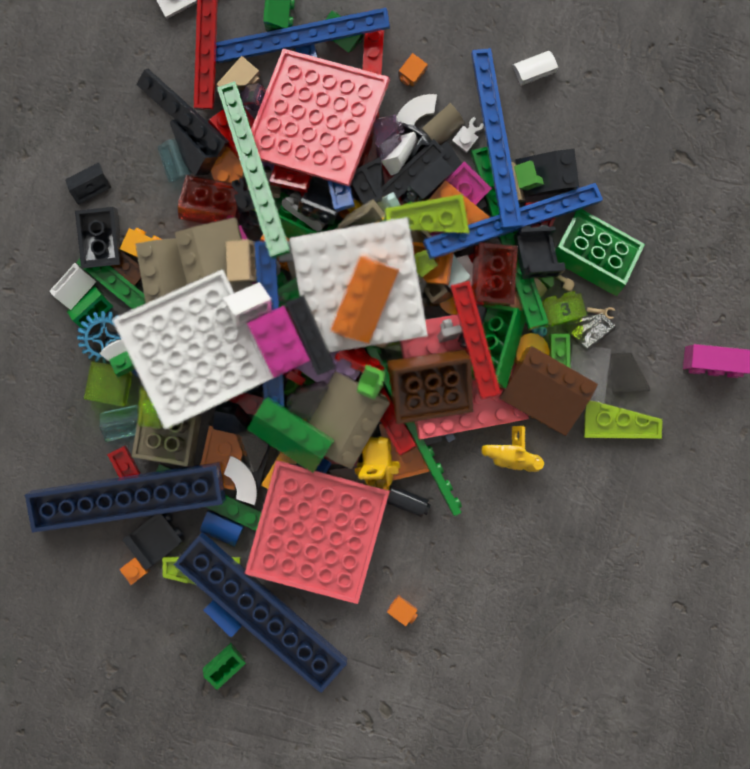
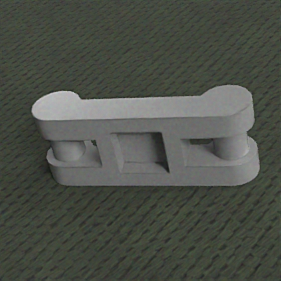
M293 192L290 197H286L282 201V206L314 230L320 231L325 225H328L297 212L299 201L302 198L299 192Z

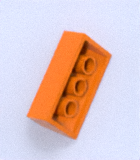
M360 255L330 331L349 339L369 344L399 270L365 255Z

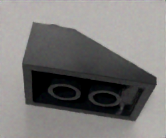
M575 149L558 150L515 159L516 165L533 161L536 175L542 177L544 185L530 190H523L524 197L569 192L579 188Z
M115 207L75 210L81 268L120 265L118 209Z

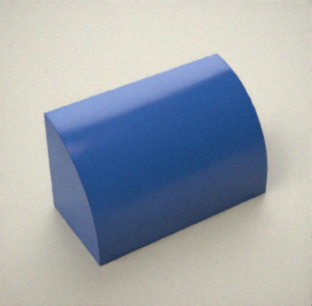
M208 511L201 525L200 532L235 547L245 526L212 511Z
M214 600L204 609L230 637L243 626Z

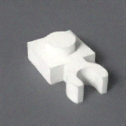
M475 117L470 120L469 128L467 129L463 126L452 140V143L466 154L478 139L475 133L480 132L484 125L481 123L479 127H474Z

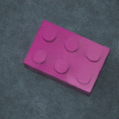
M285 306L247 323L273 378L310 361Z
M698 344L685 347L683 369L689 370V374L708 372L709 376L727 374L728 378L744 377V374H750V350Z

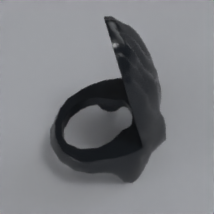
M406 123L396 125L403 135L415 132L417 136V145L412 151L410 159H413L425 146H429L431 139L427 133L419 130L414 125Z

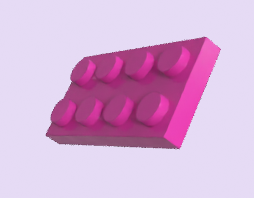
M465 161L446 180L475 205L492 189ZM427 231L432 237L445 233L440 231Z

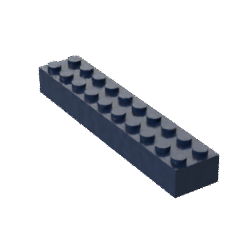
M220 462L32 490L25 494L33 533L221 505L226 501Z
M203 532L200 533L174 563L177 569L320 693L347 665V658L254 576L245 574L246 569Z

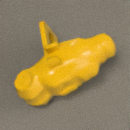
M512 426V445H483L481 448L482 455L492 458L493 463L502 468L538 472L544 466V461L539 455H533L525 450V426Z
M382 436L378 438L370 437L362 450L363 462L357 463L355 473L359 479L365 480L366 485L389 491V486L393 481V474L399 472L400 463L392 461L390 439Z

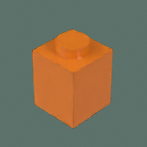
M412 53L399 70L398 76L400 81L407 86L410 84L414 87L427 70L428 64Z
M136 557L119 569L131 585L150 571L149 569L145 570Z
M397 595L387 609L388 614L405 626L408 623L412 624L418 616L416 614L417 608L400 595Z

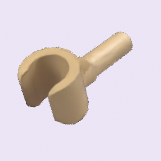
M561 275L556 277L564 283L562 289L572 292L574 288L573 280Z
M587 307V312L602 315L605 319L614 318L607 315L608 310L615 311L612 307L605 309Z

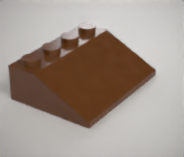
M530 346L525 348L509 378L506 389L504 388L499 399L566 436L589 403L598 384L535 347Z
M465 350L388 361L389 381L397 424L473 412L471 358Z

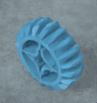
M101 311V317H98V314L94 312V319L90 316L86 317L89 323L81 322L85 329L78 328V332L83 334L77 336L78 340H83L78 345L79 347H85L82 350L83 354L89 352V359L95 355V362H98L100 357H102L103 363H106V358L101 356L100 352L110 342L122 339L120 334L107 330L106 323L115 326L112 312H109L107 317H105L104 311ZM100 323V329L97 332L88 334L94 325ZM103 328L106 333V336H108V338H106V340L104 341V346L103 341L99 337V335L101 336V334L103 333ZM88 340L100 343L101 351L92 348Z

